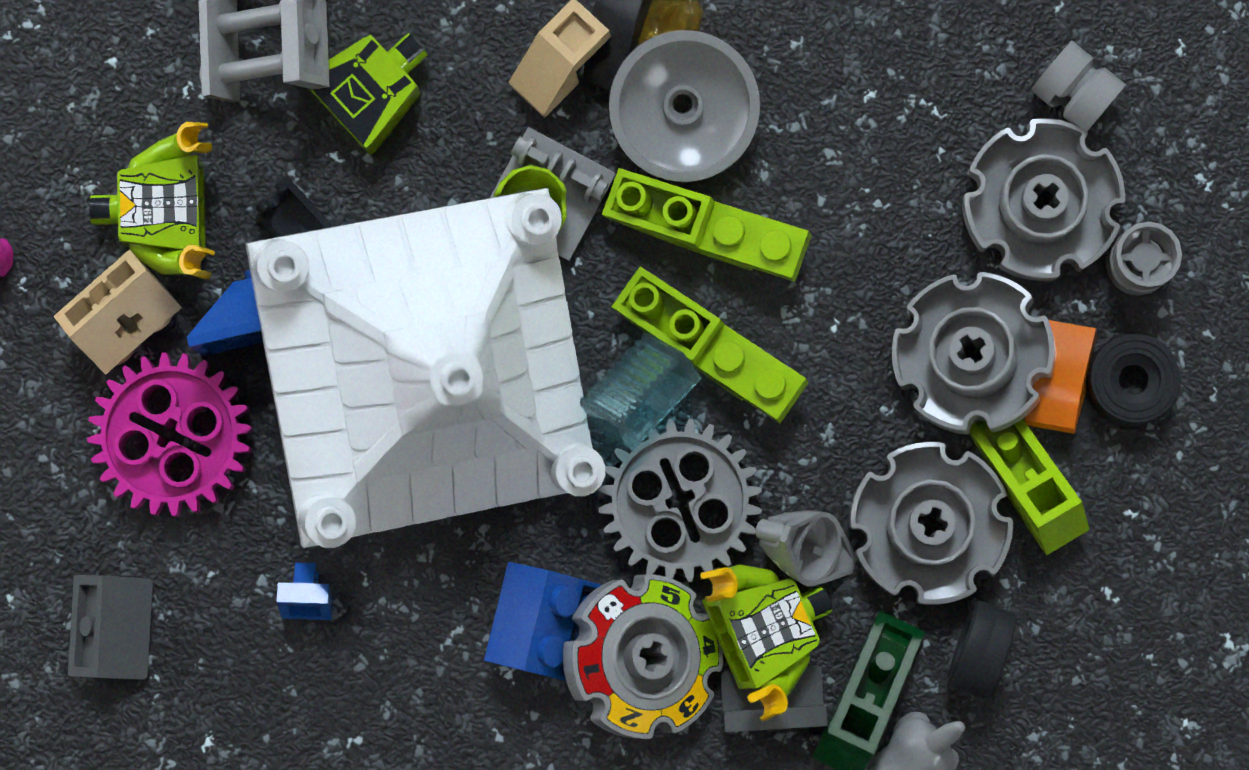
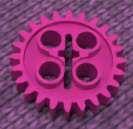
M165 352L161 354L159 367H154L153 363L145 356L141 357L142 372L138 374L126 365L122 367L126 382L121 385L109 379L106 383L114 393L112 398L96 397L95 399L105 409L104 415L91 416L88 420L94 425L101 427L100 434L87 438L88 443L102 446V452L92 457L91 462L98 465L107 464L109 467L101 475L100 480L104 483L115 480L119 481L113 493L117 498H122L128 493L133 492L131 507L138 510L149 499L150 513L159 516L164 503H168L170 513L174 517H180L182 502H187L193 512H200L199 497L203 495L212 503H218L219 499L215 487L220 484L225 488L233 490L234 485L227 474L230 470L243 473L246 470L241 463L236 461L237 454L252 453L251 447L240 442V436L252 433L254 429L250 425L239 423L238 420L246 415L250 409L247 405L233 406L232 404L241 393L240 389L234 386L222 390L221 388L228 375L220 371L209 379L210 363L202 360L195 370H192L191 357L184 353L179 359L177 366H173L170 355ZM156 389H168L171 394L170 407L162 414H152L148 409L147 403L150 394ZM202 410H212L217 420L215 429L207 436H197L192 427L194 417ZM138 413L167 428H172L178 422L176 431L209 447L211 450L210 456L204 457L171 441L164 448L166 439L132 422L130 419L131 415ZM143 433L148 439V451L144 457L138 460H131L125 451L126 442L132 435ZM180 455H189L194 462L193 474L183 482H176L170 474L171 463Z

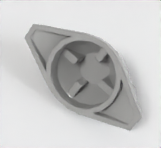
M814 510L786 512L762 519L756 526V537L760 539L758 544L767 556L784 573L803 585H820L850 575L853 572L857 561L855 552L840 523L830 513Z

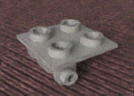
M528 127L524 136L519 137L511 152L513 156L490 198H493L499 183L512 170L528 165L549 169L564 183L567 189V218L563 227L556 235L558 255L570 261L616 173Z

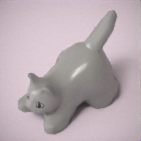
M910 712L898 719L888 746L875 753L864 770H956L959 756L954 749H951V745L960 738L965 730V725L961 721H955L937 729L930 723L926 714Z

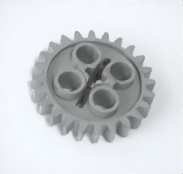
M671 418L667 421L666 433L661 435L652 424H648L647 434L649 439L645 442L634 434L629 435L630 443L634 449L631 453L622 449H615L614 453L622 465L620 468L605 466V473L614 479V484L600 486L598 490L601 494L612 497V503L603 505L598 509L600 514L614 516V521L603 529L604 533L612 534L619 532L622 536L613 549L616 552L628 547L633 550L628 562L629 566H634L643 558L648 561L646 574L653 575L658 566L665 568V577L673 579L676 569H683L687 582H692L694 568L700 566L703 572L713 570L711 562L715 559L728 568L731 565V561L726 551L729 548L741 553L746 550L738 536L740 533L755 535L756 529L745 520L747 516L761 514L762 509L748 503L749 498L759 495L762 489L756 486H747L746 480L752 477L757 470L755 467L740 468L739 463L747 453L745 449L736 451L733 454L727 451L731 442V435H726L717 443L712 440L714 425L709 424L702 435L696 434L693 419L688 420L684 432H677L675 423ZM687 455H700L706 460L708 473L705 478L693 482L688 481L682 476L679 464ZM662 459L669 460L680 491L683 494L691 492L694 496V499L688 503V510L700 536V541L697 543H693L690 540L678 508L668 509L666 506V502L672 498V491L660 466ZM650 473L658 477L662 485V490L658 497L648 501L638 498L632 489L633 481L637 476ZM712 500L720 502L727 510V521L724 525L715 529L704 526L698 516L701 505ZM665 519L675 522L681 532L678 543L668 548L657 545L651 535L653 526L660 520Z

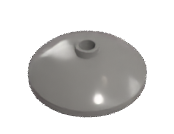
M693 30L665 32L637 46L619 67L609 96L611 126L625 154L646 172L671 181H698L712 177L727 169L740 158L751 143L760 115L758 86L744 58L723 40L713 35ZM680 94H686L691 98V106L685 112H677L673 108V100Z

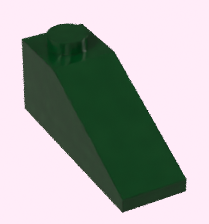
M879 610L827 720L828 726L824 727L812 755L813 759L836 770H864L878 747L925 634L924 631Z

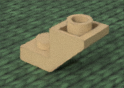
M570 0L538 32L509 80V85L545 118L579 84L576 71L611 37L610 31L577 0Z

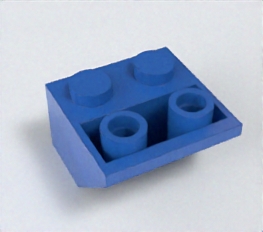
M508 562L484 661L566 681L563 667L564 642L575 641L579 636V627L573 622L572 617L582 601L596 588L600 587L601 584L545 569Z

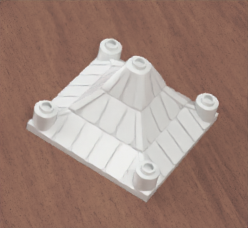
M548 188L245 243L300 542L303 548L316 545L324 548H336L345 544L351 537L564 493L574 496H587L594 493L602 485L605 477V464L602 457L592 448L561 264L557 250L556 235L561 226V212L556 202L550 198Z

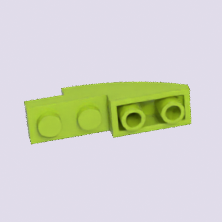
M618 168L602 215L610 220L674 245L750 271L756 269L793 282L796 281L812 236L808 230L714 201L710 196Z
M641 266L611 306L613 310L680 359L741 401L745 400L779 424L809 383L805 377L726 326L720 318Z

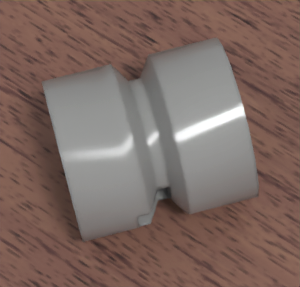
M1071 40L1034 84L1031 91L1051 107L1058 105L1064 107L1063 117L1087 132L1126 84L1104 67L1096 70L1092 67L1093 57Z
M1149 221L1135 224L1118 237L1108 250L1105 263L1108 277L1117 288L1127 294L1137 296L1150 294L1172 279L1180 268L1182 259L1180 242L1173 231L1162 224Z

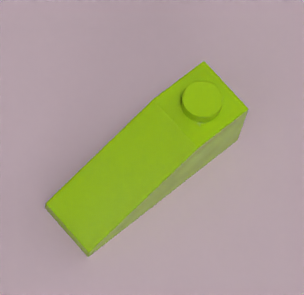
M1023 419L997 432H991L985 421H976L972 424L969 435L988 466L999 477L1007 492L1009 501L1046 556L1090 530L1082 501Z

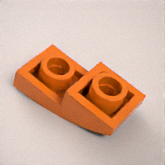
M1048 320L1055 340V369L1052 378H1040L1034 383L1033 389L1038 392L1041 401L1025 417V423L1029 426L1075 434L1086 394V377L1097 340L1096 328Z

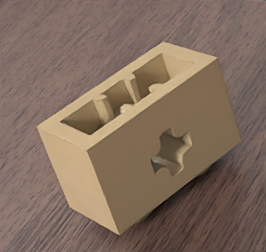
M129 249L56 313L54 318L68 337L106 375L116 365L126 362L132 356L134 350L150 335L163 329L170 322L172 316L182 307Z

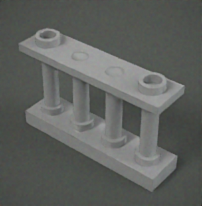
M199 0L201 56L199 77L203 97L231 103L240 102V81L283 74V83L312 90L330 87L326 0H280V3L277 5L238 12L237 0ZM281 24V54L239 61L238 32Z

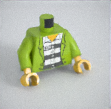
M185 122L179 127L176 134L159 140L132 158L128 168L122 169L117 173L116 195L90 196L89 214L91 224H118L119 241L124 246L129 247L144 265L162 275H192L202 279H210L212 275L211 272L201 270L202 259L206 255H215L213 250L206 248L204 163L198 155H191L192 153H209L212 151V143L198 142L199 132L209 127L207 123Z
M738 564L728 568L724 567L702 572L700 574L701 579L709 578L712 582L713 593L701 601L738 688L757 689L762 686L761 689L750 693L747 697L750 703L758 700L762 702L764 706V714L760 717L762 722L784 713L788 706L787 697L793 691L810 663V651L820 644L813 621L832 612V604L828 594L821 586H816L800 594L798 586L792 578L779 580L772 570Z

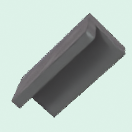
M74 575L68 676L141 680L147 678L153 581L151 579L104 575Z
M819 665L807 666L793 691L787 697L788 706L786 711L763 722L760 719L764 714L762 702L758 700L750 703L747 698L750 693L761 689L762 686L757 689H739L731 670H724L720 674L724 732L828 726L827 709L823 700L822 669Z

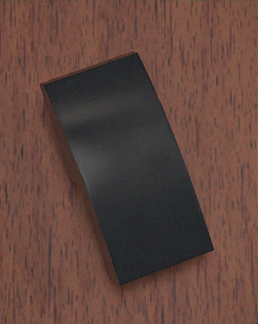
M596 0L592 15L610 31L611 37L584 63V81L611 90L614 77L622 62L637 47L652 0Z

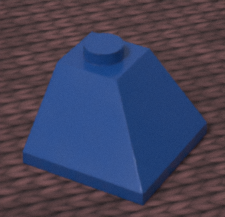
M250 270L244 272V280L235 281L228 287L187 336L189 347L201 356L206 357L264 344Z

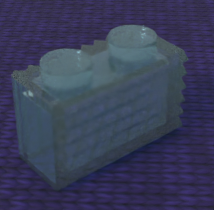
M642 333V339L635 341V346L630 347L625 355H622L620 362H615L614 369H608L607 376H601V381L594 383L591 390L587 391V397H581L580 405L603 434L605 433L608 437L618 441L633 452L702 378L683 352L649 333Z

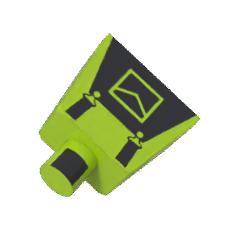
M409 33L387 52L374 37L369 35L329 59L330 87L309 90L371 156L419 97V88L408 73L426 58L428 54Z

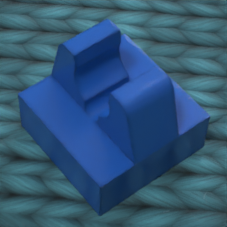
M296 562L293 583H278L277 605L281 619L332 620L333 599L329 584H319V573L316 572V563Z

